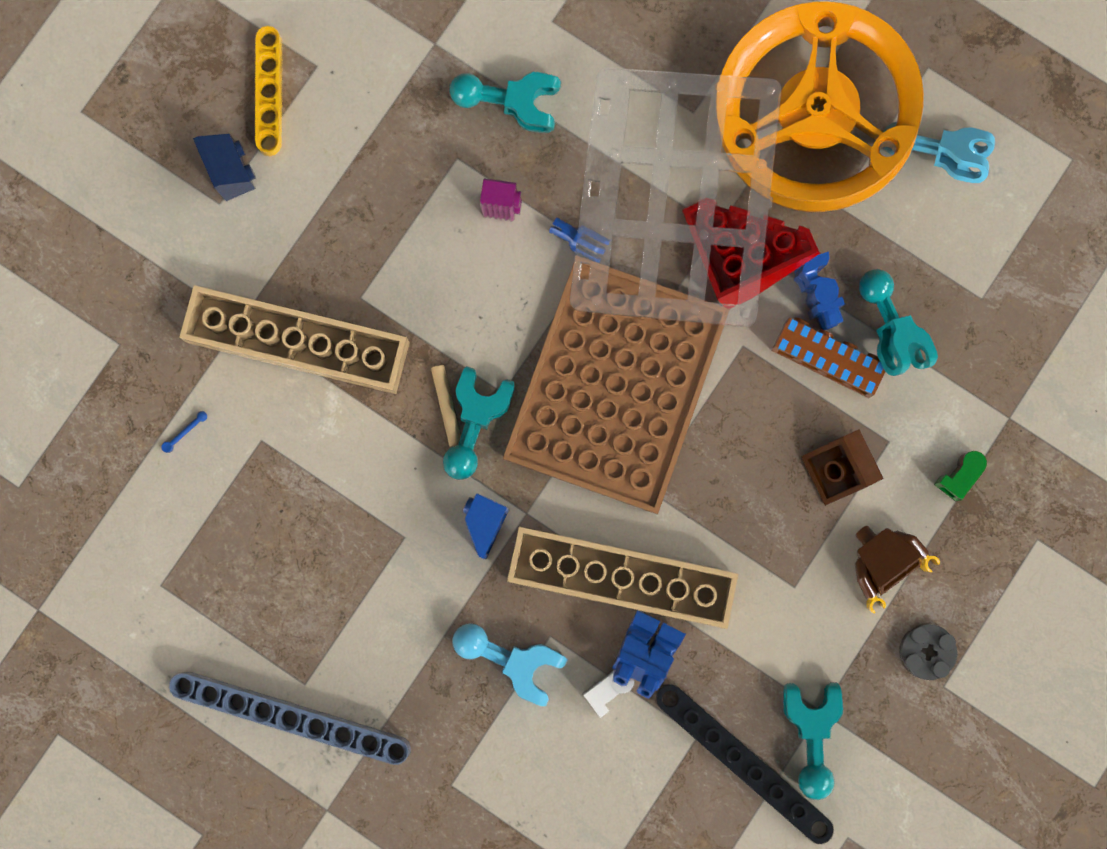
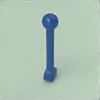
M198 412L197 418L170 442H164L161 446L162 451L166 453L172 452L173 446L199 422H204L207 419L206 412Z

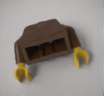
M868 525L856 533V537L863 544L857 550L858 559L855 562L857 582L865 598L868 599L866 603L867 608L874 614H876L873 610L874 602L879 601L883 609L886 607L884 600L876 596L878 593L882 596L919 567L925 572H932L928 567L929 560L935 565L940 564L939 558L928 555L929 551L915 535L902 531L893 532L889 528L876 535Z

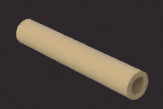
M444 365L432 367L431 371L449 447L458 445L461 434Z

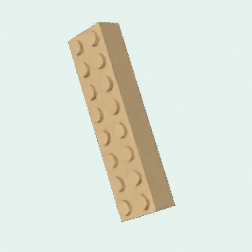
M195 285L193 286L179 337L189 344L393 394L397 393L410 343L407 337Z
M519 527L507 582L728 629L739 574Z

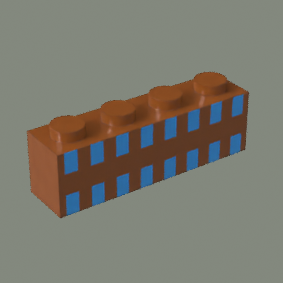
M794 317V319L788 318L771 351L867 398L875 395L886 372L877 355L871 353L865 355L857 351L858 347L850 342L843 341L841 343L836 341L831 333L822 329L816 331L808 327L809 323L797 317Z

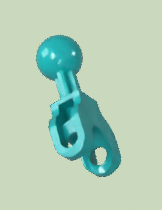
M532 72L525 75L519 81L508 80L507 89L482 85L480 79L475 75L462 73L452 80L449 93L453 102L462 108L474 107L480 101L504 105V114L512 115L516 118L518 124L524 130L549 133L554 130V118L551 114L539 111L534 105V100L540 95L557 94L561 88V80L554 75Z
M873 269L866 272L859 282V291L863 299L877 305L885 322L876 332L879 336L877 356L886 373L891 376L901 375L909 369L911 364L917 369L932 367L938 359L937 350L932 338L923 328L914 323L911 315L899 318L890 298L894 291V281L891 275L881 269ZM920 349L924 351L926 360L923 359ZM894 357L896 358V360H897V362H898V363H897V366H896L895 363H894Z
M469 366L463 369L456 387L457 399L463 409L460 419L465 425L458 445L449 448L443 457L445 472L451 478L457 480L467 479L475 473L478 459L473 449L480 429L487 430L492 420L500 418L507 413L515 389L514 381L504 380L495 394L481 396L474 389L477 378L476 371Z
M837 682L827 684L824 688L822 704L818 708L808 709L802 702L799 687L794 683H786L783 688L784 714L798 729V738L806 739L807 766L799 774V788L806 797L813 800H821L831 794L835 785L833 773L824 765L823 739H831V728L839 721L843 714L842 690Z

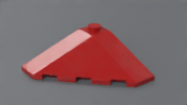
M708 198L682 210L716 297L723 307L729 310L753 299L820 254L810 229L799 226L797 230L784 226L785 222L783 220L764 215L763 219L750 216L749 210L730 205L729 209L716 206L717 202Z

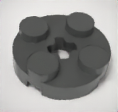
M922 624L904 635L900 644V657L908 671L917 678L924 680L944 678L953 669L957 660L956 640L940 626ZM931 644L933 646L932 649L935 651V656H931L930 660H926V655L922 653V648H927Z

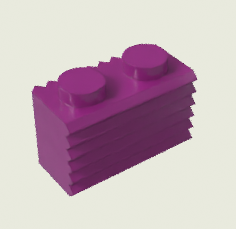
M484 178L480 197L483 216L485 218L488 216L490 219L492 217L495 219L499 217L500 220L504 218L506 221L510 219L512 222L515 214L520 215L522 198L521 191H517L516 183Z

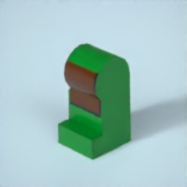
M979 451L962 454L957 461V468L950 476H940L934 485L955 502L961 501L987 467L986 457Z

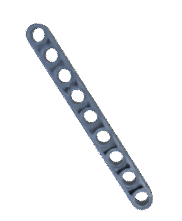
M184 672L177 674L169 683L171 694L178 699L389 764H401L411 753L409 741L402 736L197 673ZM182 678L188 679L191 684L190 690L187 693L180 688ZM209 686L214 687L217 691V697L214 701H211L206 696V689ZM235 694L241 695L244 700V705L241 709L234 707L232 703V698ZM261 702H265L270 706L271 710L268 717H264L259 713L258 708ZM291 710L297 715L295 725H290L285 721L286 711ZM313 719H320L323 722L324 730L322 733H316L312 730L311 722ZM339 727L349 729L351 733L349 741L339 739L337 735ZM366 735H372L377 739L376 749H368L364 745ZM394 743H399L404 748V755L400 758L394 757L391 754L390 747Z

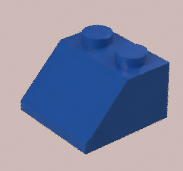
M476 493L474 499L469 497L463 512L467 514L465 521L478 557L486 560L509 509Z

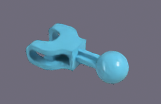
M897 122L889 124L883 132L895 127ZM971 127L962 128L957 131L943 130L941 140L917 135L912 150L937 155L934 166L943 168L956 180L981 183L989 174V162L986 158L990 156L995 148V137L988 131ZM977 142H984V143L987 144V145H986V146H979V145H976L975 143H977ZM884 147V150L887 153H889L890 155L894 154V151L891 148ZM969 167L978 168L980 171H971Z
M476 624L462 625L455 631L452 640L453 648L460 657L476 659L482 656L503 666L502 673L511 678L517 695L539 706H546L549 698L545 691L533 684V672L544 664L562 668L568 660L564 655L542 644L532 645L527 649L513 646L512 650L509 651L488 641L484 629Z

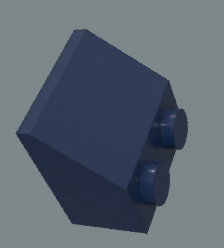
M230 134L197 136L193 138L214 188L225 201L256 189L252 180L256 179V176L250 164L245 165L242 156L246 154L239 140L234 141Z

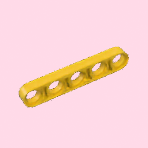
M264 26L258 30L255 46V143L259 151L265 156L277 154L282 145V40L278 31L271 26ZM266 34L276 36L274 44L270 46L263 45L262 38ZM267 59H272L276 62L275 68L269 72L262 70V63ZM273 85L276 91L273 96L264 97L261 93L263 87ZM265 111L275 112L276 116L273 122H262L261 117ZM267 136L275 138L274 147L271 149L262 148L261 142L263 138Z

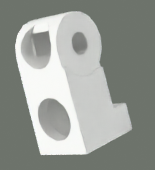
M613 670L584 692L583 695L601 718L609 712L605 704L618 694L627 693L633 688V678H630L627 686H621L613 682Z

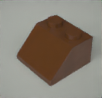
M860 429L801 456L825 506L884 479Z

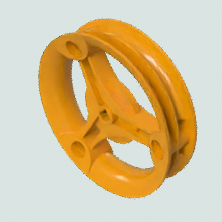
M810 2L791 6L770 15L755 25L738 42L726 61L719 80L716 104L722 145L729 162L739 177L752 190L765 199L782 207L805 212H827L847 208L879 192L902 169L912 151L922 119L924 91L920 70L909 46L897 31L878 16L856 6L837 2ZM822 26L833 28L832 31L827 33L819 30ZM802 36L804 40L812 44V52L807 69L794 75L784 85L779 95L777 109L750 125L747 121L740 118L741 95L750 72L759 60L773 48L785 41ZM849 38L872 50L884 62L894 79L899 102L896 126L885 132L879 130L861 116L860 98L855 85L846 75L837 70L836 46L846 42ZM818 47H831L829 68L816 67ZM820 104V107L823 105V111L818 112L817 108L814 111V105ZM780 123L781 130L763 139H758L757 133ZM856 127L875 139L873 146L868 145L851 134L853 129ZM741 139H748L751 142L747 148H740L737 146V143ZM789 140L813 149L828 148L842 143L869 157V166L856 175L844 180L825 184H809L793 181L778 175L767 168L759 158L760 151ZM889 147L894 151V154L890 157H885L879 150Z

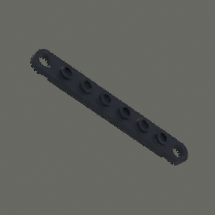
M668 684L658 690L656 701L661 710L810 841L816 844H824L832 838L834 827L824 814L679 687ZM674 691L678 695V702L674 706L664 705L662 697L665 692ZM818 821L824 822L827 828L826 833L821 837L814 836L811 831L812 825Z

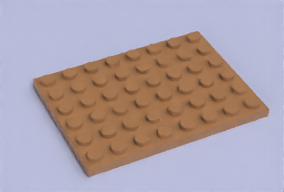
M576 256L503 460L658 515L730 310Z

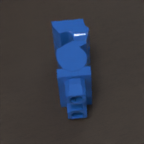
M829 251L817 255L796 269L793 279L800 287L801 292L808 293L806 305L810 309L807 312L809 319L816 318L822 330L834 328L843 322L839 309L845 305L843 297L838 298L839 288L836 280L818 276V273L829 261Z
M637 610L629 624L626 636L622 641L612 669H614L613 682L621 686H627L630 678H633L640 682L637 689L638 694L648 699L664 682L674 661L672 656L686 634L663 623L651 643V648L648 649L649 645L647 644L657 630L660 621Z

